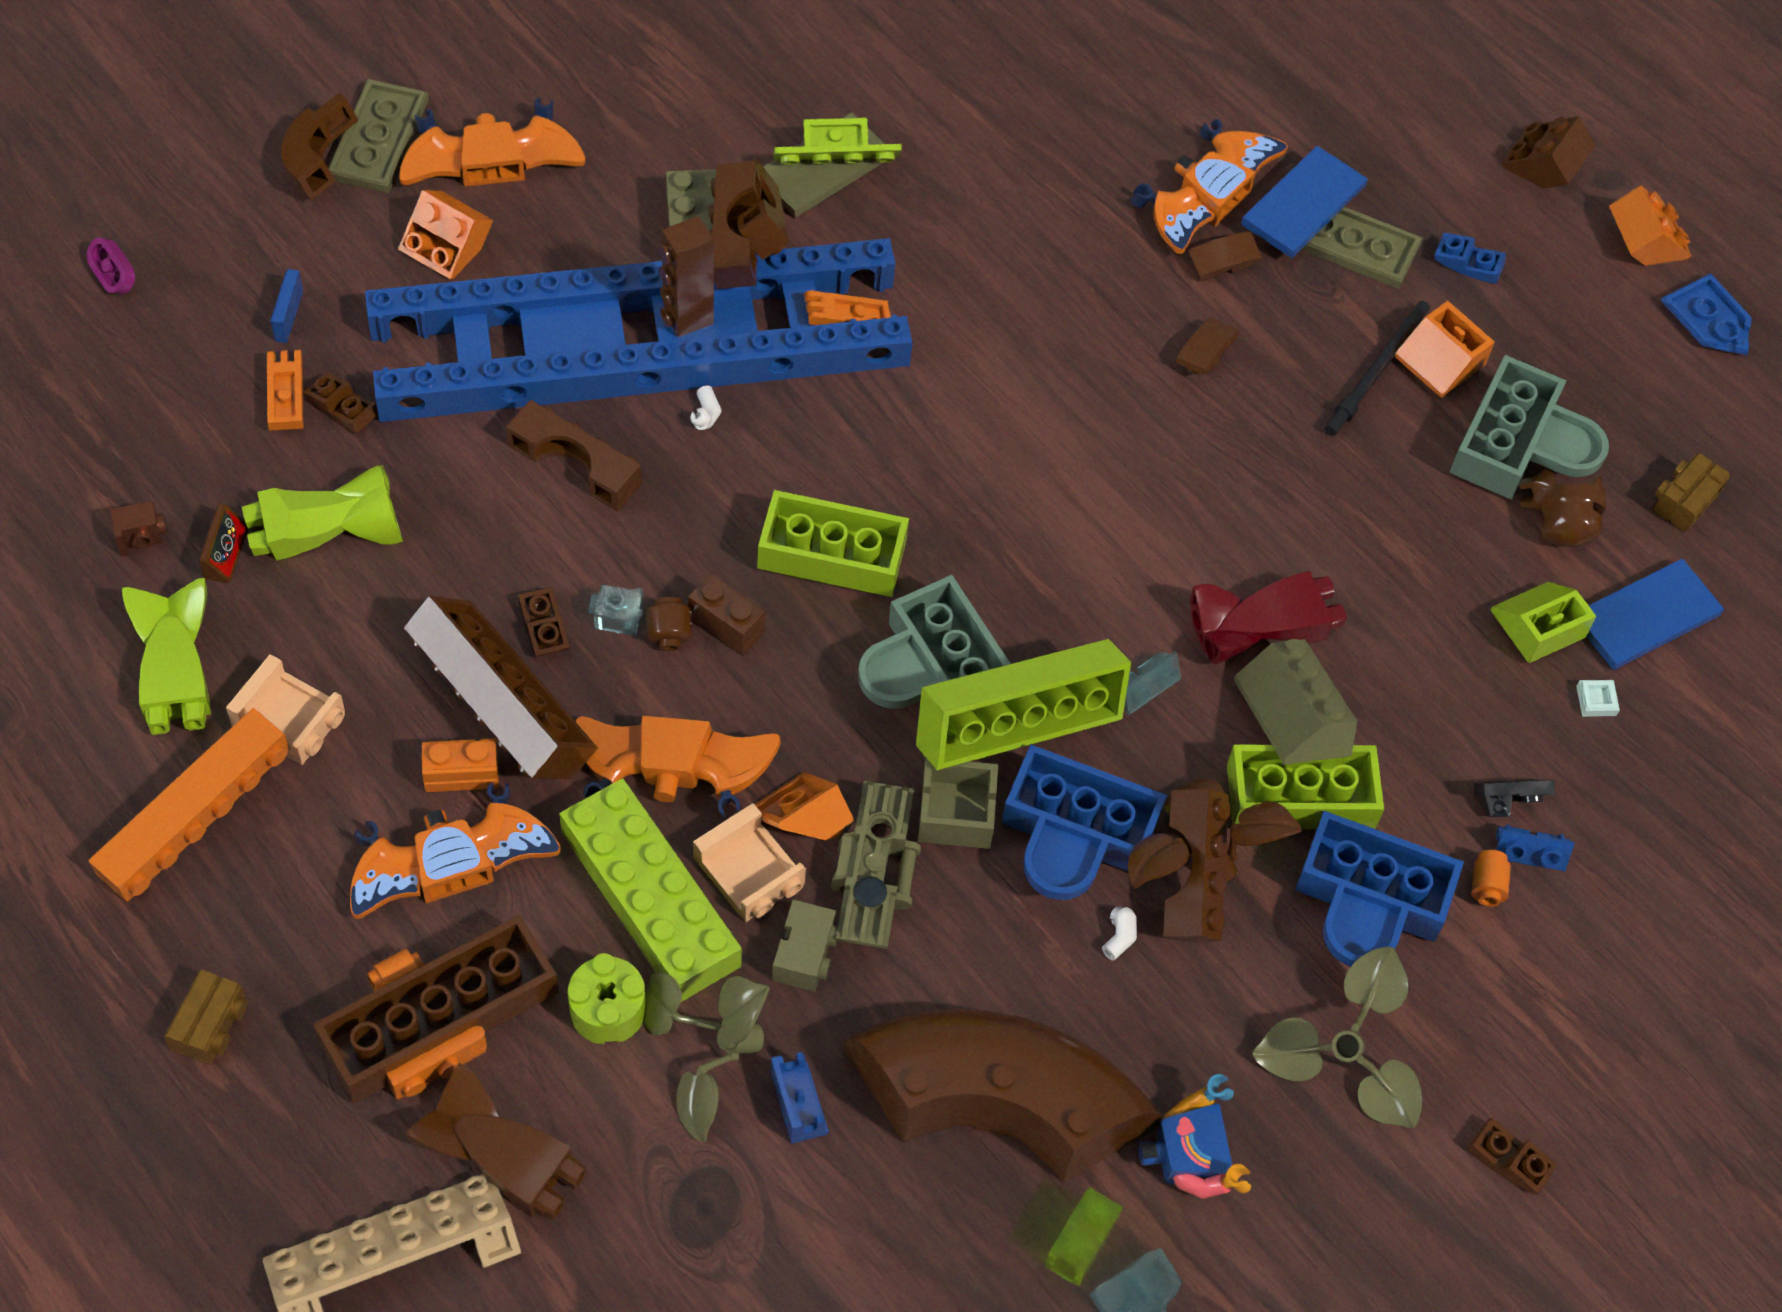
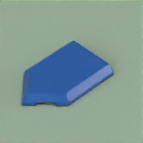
M1711 273L1662 297L1661 301L1702 346L1747 356L1752 317Z

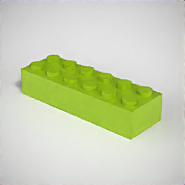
M1109 639L922 687L916 746L936 770H941L1122 720L1131 661Z
M623 778L559 813L562 835L655 972L667 973L677 981L682 992L681 1002L741 967V946Z

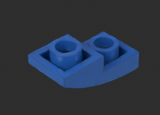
M1444 232L1434 259L1463 275L1497 284L1506 262V253L1475 247V238Z

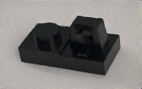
M1548 779L1473 783L1474 795L1482 796L1486 817L1510 816L1512 795L1521 796V802L1526 803L1543 802V795L1555 794L1554 780Z

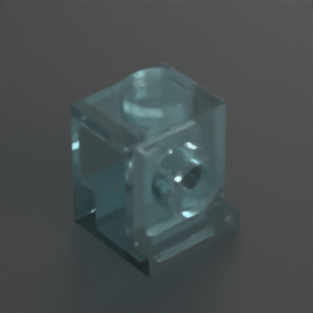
M602 585L599 594H592L589 604V614H594V628L636 636L644 607L643 589L636 587L634 591Z

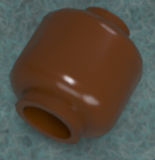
M662 597L654 600V605L649 606L646 610V636L648 640L659 645V649L663 651L679 650L681 644L689 641L692 637V614L689 606L683 604L682 599L677 597Z

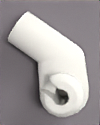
M703 386L697 390V396L702 407L697 409V414L692 412L690 419L698 430L711 428L721 414L720 405L711 386Z
M1118 906L1110 914L1112 924L1116 928V934L1102 946V951L1112 961L1116 960L1137 939L1136 915L1128 907Z

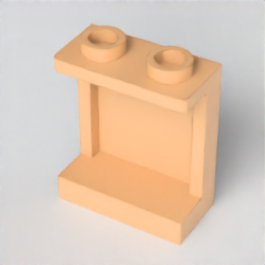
M271 654L226 707L232 726L254 707L285 734L290 746L287 757L301 765L305 763L309 756L317 754L323 744L324 737L331 729H335L340 725L345 715L344 704L340 694L334 692L329 697L286 673L282 661Z
M754 803L693 841V858L745 923L755 916L760 918L766 915L773 908L774 903L783 897L790 898L796 895L804 886L806 868L802 863L794 864L762 825V813Z

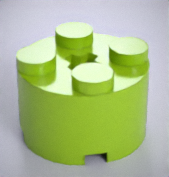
M606 953L598 954L594 959L582 964L574 972L568 986L569 1010L574 1028L582 1037L596 1044H605V1042L617 1041L618 1043L632 1037L641 1027L645 1014V984L639 971L626 960Z

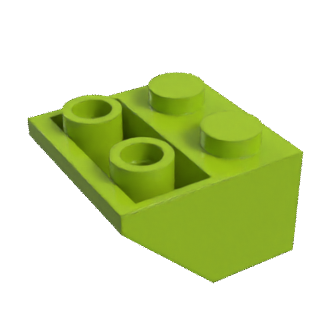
M1546 582L1492 606L1490 610L1528 663L1584 639L1597 617L1576 589L1552 582Z

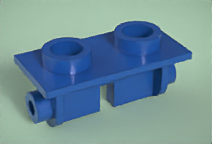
M1508 824L1505 827H1498L1496 831V841H1498L1496 850L1505 853L1508 861L1554 870H1566L1575 845L1570 839H1565L1563 834L1553 835L1537 832L1534 835L1530 834V830L1514 828Z

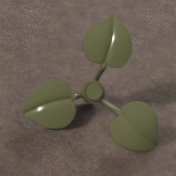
M1391 946L1374 949L1364 954L1350 967L1344 980L1345 995L1351 1002L1363 1004V1007L1352 1028L1338 1033L1334 1037L1332 1044L1318 1045V1031L1310 1022L1302 1018H1287L1275 1024L1268 1031L1261 1043L1254 1049L1253 1057L1267 1071L1290 1081H1306L1319 1074L1323 1067L1322 1057L1319 1053L1322 1051H1333L1334 1055L1344 1062L1357 1060L1359 1064H1362L1373 1074L1364 1078L1358 1088V1101L1362 1110L1370 1118L1380 1123L1414 1128L1419 1121L1422 1110V1090L1417 1075L1410 1066L1396 1059L1386 1061L1378 1070L1362 1055L1365 1049V1041L1359 1033V1029L1370 1007L1381 1014L1390 1013L1401 1007L1407 998L1409 990L1408 978L1396 950Z
M654 972L649 976L648 985L645 989L644 1023L647 1029L656 1036L666 1035L670 1031L674 1019L678 1022L718 1030V1045L727 1052V1055L699 1066L696 1074L693 1072L684 1073L677 1088L676 1107L681 1123L695 1139L700 1142H707V1134L717 1112L719 1092L714 1078L706 1072L726 1062L738 1061L739 1054H756L761 1050L764 1034L761 1026L755 1022L762 1010L770 987L745 977H730L724 983L719 996L718 1009L721 1017L724 1019L722 1024L679 1014L677 1009L682 999L679 984L667 973Z

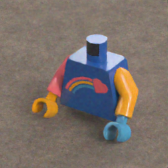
M1221 1074L1213 1075L1208 1081L1207 1088H1201L1185 1097L1164 1114L1156 1131L1157 1141L1138 1143V1155L1141 1166L1162 1164L1166 1183L1176 1185L1178 1189L1200 1199L1229 1193L1231 1188L1240 1193H1247L1251 1189V1185L1247 1181L1237 1183L1240 1176L1248 1175L1251 1172L1241 1164L1232 1165L1220 1103L1214 1104V1099L1216 1098L1227 1101L1234 1095V1091L1230 1088L1218 1093L1219 1085L1229 1079Z

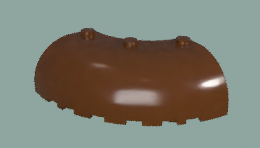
M967 1009L928 1011L902 1016L874 1025L848 1037L844 1043L845 1053L903 1143L930 1132L950 1129L951 1126H975V1129L993 1132L1002 1136L1008 1134L1027 1144L1028 1149L1042 1158L1055 1171L1063 1183L1158 1128L1161 1121V1114L1143 1091L1121 1069L1099 1052L1076 1038L1048 1025L1015 1015Z

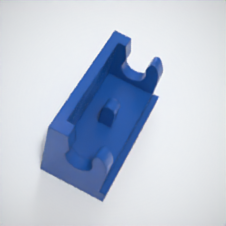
M801 1052L797 1053L796 1059L787 1063L784 1062L782 1056L771 1058L770 1075L791 1144L827 1135L829 1131L804 1054Z

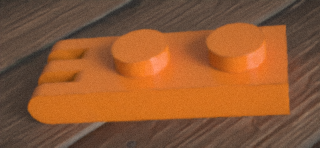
M812 290L804 294V299L807 303L806 310L809 314L808 320L811 325L851 322V319L855 318L856 321L891 318L888 301Z
M282 350L280 353L281 361L276 362L274 351H267V423L269 431L304 429L302 350H294V361H289L288 350Z
M473 1026L386 1073L390 1089L395 1098L399 1100L404 1096H415L435 1079L450 1077L458 1063L463 1065L485 1053L487 1043L484 1029L481 1026Z

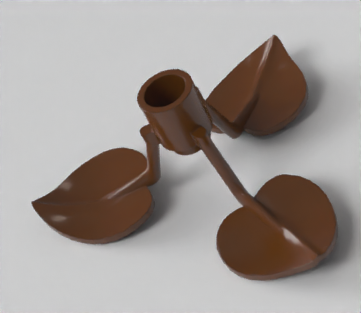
M1206 778L1191 781L1188 785H1182L1176 789L1210 788L1224 793L1223 788L1218 782ZM1171 794L1165 802V810L1169 818ZM1262 802L1250 806L1240 813L1239 823L1233 824L1230 830V842L1225 858L1226 882L1237 874V867L1234 862L1238 859L1236 844L1240 846H1254L1302 832L1299 823L1283 805L1276 802ZM1164 833L1155 834L1140 841L1132 849L1128 859V874L1133 888L1136 889L1147 881L1166 876L1181 868L1187 862L1188 856L1192 857L1191 847L1182 838H1176L1172 841L1171 837Z

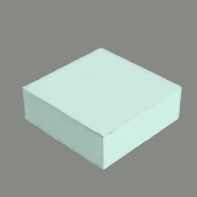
M1579 680L1576 687L1582 717L1617 716L1620 709L1614 680Z

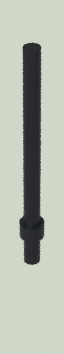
M1418 302L1349 396L1343 398L1336 406L1334 416L1324 428L1328 435L1335 436L1344 423L1350 421L1357 413L1358 404L1430 309L1427 302Z

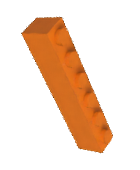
M253 707L88 860L96 875L126 902L134 896L142 894L149 887L151 880L162 869L165 870L171 867L176 862L179 853L190 843L193 844L200 840L205 834L206 828L217 818L225 816L233 807L234 802L244 792L253 790L259 783L261 776L271 767L278 766L285 759L287 752L290 750L285 734Z

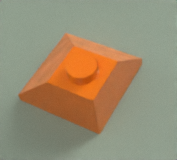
M807 772L801 773L755 804L762 813L763 822L782 830L822 840L840 836L845 831V827L855 821L838 785Z

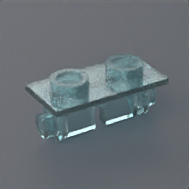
M1176 651L1171 654L1166 652L1155 653L1153 657L1137 667L1138 673L1141 675H1137L1133 671L1130 672L1125 700L1127 714L1130 715L1181 679Z

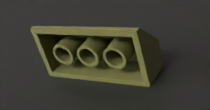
M1290 639L1284 642L1271 643L1235 675L1234 681L1283 764L1352 756L1358 721L1305 639Z

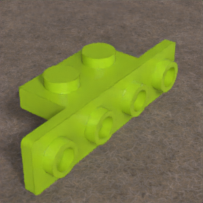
M867 118L804 119V146L775 147L773 160L781 161L782 165H796L800 163V160H812L813 164L831 163V159H844L845 163L853 164L863 162V158H876V162L887 163L893 162L895 158L900 157L902 144L868 145Z

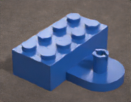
M1030 744L1006 800L1001 824L1032 835L1023 861L1024 873L1029 884L1043 896L1056 900H1068L1084 894L1091 887L1102 862L1128 871V859L1132 849L1140 841L1154 834L1167 795Z
M1323 811L1295 891L1330 903L1323 925L1324 941L1330 953L1337 960L1351 967L1360 957L1374 949L1387 946L1395 949L1402 930L1435 942L1445 923L1464 862Z

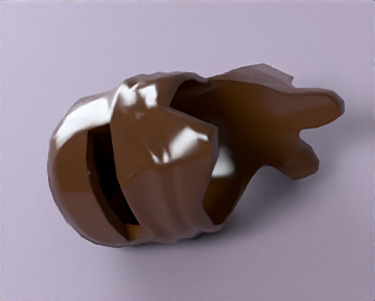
M1542 466L1540 474L1520 480V489L1531 488L1534 493L1533 497L1521 499V507L1539 509L1544 514V525L1541 529L1542 539L1561 546L1578 547L1592 543L1600 535L1603 525L1602 515L1606 510L1605 487L1602 484L1601 476H1594L1591 484L1564 483L1556 485V479L1552 470Z

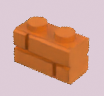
M496 738L480 739L479 741L422 742V776L425 792L487 789L491 782L494 783V789H499V760Z

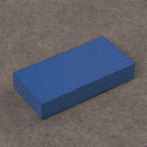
M288 269L286 271L270 320L276 342H288L300 304L303 287L298 270Z

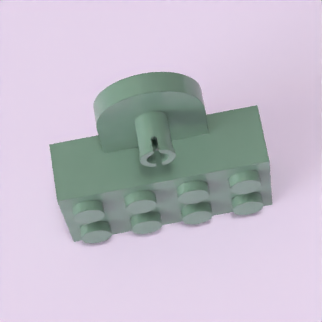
M1505 355L1457 452L1449 473L1512 499L1529 461H1533L1563 475L1584 477L1600 469L1609 451V441L1604 430L1597 423L1556 405L1566 380Z
M950 575L891 602L889 625L895 635L872 645L866 650L859 663L858 681L862 692L869 700L879 706L896 709L908 707L921 700L922 687L1009 665L1010 662L953 575Z

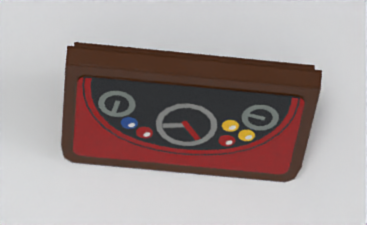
M219 503L216 507L199 563L205 580L230 583L248 527L245 521L224 503Z

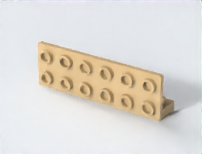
M483 1174L471 1177L467 1181L449 1188L434 1191L428 1196L404 1205H397L388 1211L367 1219L357 1220L351 1225L330 1233L320 1234L311 1240L293 1247L278 1250L274 1254L264 1257L263 1263L278 1312H324L319 1297L470 1239H474L483 1268L521 1254L511 1217L499 1189Z

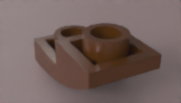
M1251 231L1222 237L1189 249L1201 281H1205L1232 269L1233 273H1236L1263 261Z
M1212 317L1209 318L1187 341L1178 354L1175 363L1186 367L1192 373L1205 375L1219 364L1221 353L1237 341L1239 329Z
M329 372L323 374L303 392L305 397L327 416L356 434L378 415L376 403L354 393L349 382Z
M553 587L518 594V600L535 658L570 650Z
M1493 1117L1485 1121L1466 1148L1498 1174L1534 1195L1540 1193L1558 1166L1530 1140L1519 1141Z

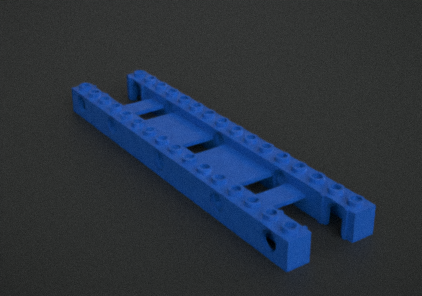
M890 238L787 248L776 255H769L763 260L756 253L758 259L756 286L717 289L714 282V324L681 337H677L671 326L666 327L661 317L660 309L663 308V300L660 295V288L663 287V281L660 276L659 267L662 266V261L365 290L367 317L372 341L382 340V343H386L387 340L392 339L390 321L398 316H410L416 320L418 337L423 336L425 339L429 338V335L455 333L458 362L431 365V362L426 363V366L398 369L383 367V370L373 371L379 422L524 407L530 400L539 405L698 389L703 386L717 387L910 366L912 338L907 316L897 317L894 314L891 315V318L856 321L855 318L851 319V322L811 325L808 320L809 314L806 310L807 303L804 299L805 292L811 290L842 295L849 293L850 276L855 271L861 269H869L874 272V290L884 292V289L893 288L895 259ZM778 297V300L784 299L790 328L758 331L752 300ZM647 310L649 313H654L658 342L626 345L621 318L623 313ZM510 324L522 326L525 355L492 359L488 329H491V326ZM876 348H887L890 350L886 356L881 358H869L866 356L869 351ZM407 397H418L424 401L416 407H403L398 404Z

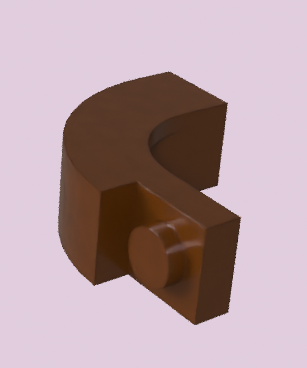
M340 93L315 112L309 107L303 110L288 128L282 142L281 156L284 166L299 190L311 201L336 182L322 159L325 149L332 141L359 121L347 99Z

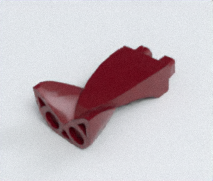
M1310 571L1295 574L1271 583L1244 601L1233 593L1213 584L1193 586L1190 599L1191 619L1195 632L1207 659L1215 665L1245 651L1261 639H1305L1308 643L1327 640L1330 630L1344 625L1347 614L1340 603L1326 607L1323 600L1333 597L1334 586L1329 576L1313 578Z

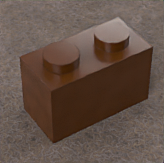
M711 573L688 596V606L691 609L692 621L741 656H744L765 633V611Z

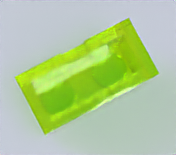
M1088 1187L1051 1248L1045 1267L1079 1287L1099 1251L1116 1226L1123 1207Z

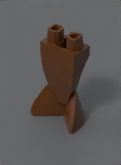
M458 1063L436 1110L419 1120L406 1133L408 1140L418 1147L448 1157L472 1160L479 1170L518 1209L532 1218L538 1213L555 1220L566 1203L563 1196L553 1191L556 1184L560 1180L575 1190L586 1176V1168L577 1159L572 1157L571 1147L529 1125L499 1117L492 1099L478 1077L461 1063Z

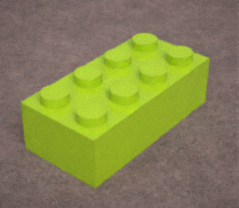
M774 490L758 544L757 569L892 597L907 541L909 518Z
M1233 745L1227 762L1232 825L1239 823L1240 813L1248 807L1262 802H1276L1283 805L1299 823L1301 829H1316L1323 811L1376 829L1384 812L1376 745H1353L1352 756L1292 764H1283L1272 745Z

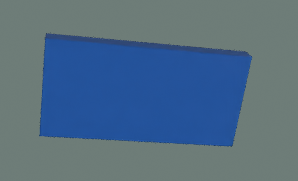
M1316 146L1242 218L1241 225L1290 258H1293L1366 186L1368 178L1319 146Z
M1682 558L1589 605L1597 617L1586 637L1614 671L1721 616L1725 609Z

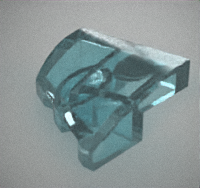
M1158 1248L1147 1252L1090 1292L1089 1295L1101 1312H1166V1307L1170 1299L1176 1296L1182 1280L1163 1250Z

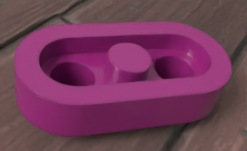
M96 238L90 243L87 250V261L105 290L120 295L128 293L135 283V273L132 265L117 243L105 238Z

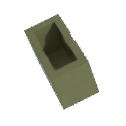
M792 900L785 924L786 934L784 939L780 940L773 963L772 981L816 992L819 979L826 981L831 964V959L827 958L826 954L829 946L836 947L837 944L836 934L838 925L835 924L836 910Z

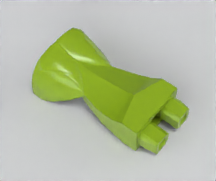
M377 465L363 472L335 491H293L271 488L257 492L258 502L242 507L243 517L248 529L264 525L265 530L247 535L253 555L273 553L276 561L317 548L345 530L358 537L379 544L393 545L403 542L390 498L389 478L383 465Z
M205 578L196 579L169 598L131 587L122 588L126 611L137 634L146 645L140 668L139 705L151 734H166L170 731V720L183 718L185 729L190 731L204 729L206 715L211 714L210 697L204 671L194 642L202 624L206 607L207 586Z

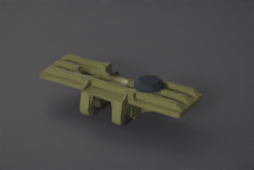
M864 781L855 832L843 833L839 840V860L831 884V889L835 892H839L841 887L845 886L836 934L837 941L887 949L894 909L908 910L912 907L913 900L910 897L915 860L921 853V846L918 843L906 840L914 789L869 781ZM883 823L888 825L892 832L885 838H879L871 832V828L875 824ZM890 855L901 857L896 886L884 884L886 865Z

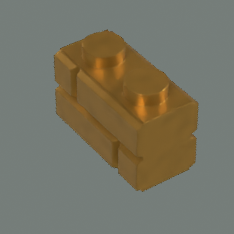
M1701 453L1696 454L1690 462L1683 459L1672 474L1675 479L1672 482L1666 479L1656 491L1654 496L1658 498V501L1653 508L1654 512L1665 520H1670L1671 524L1681 531L1687 532L1722 492L1730 478V473L1717 464L1713 465V461Z
M200 970L164 1036L169 1049L186 1057L190 1056L194 1060L205 1064H212L216 1054L222 1055L227 1049L230 1041L228 1031L233 1022H239L246 1012L248 1001L245 1000L246 996L242 985Z

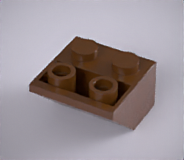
M1580 116L1571 118L1560 117L1544 123L1534 122L1523 130L1522 136L1510 148L1509 154L1501 164L1504 169L1541 188L1568 185L1596 145Z

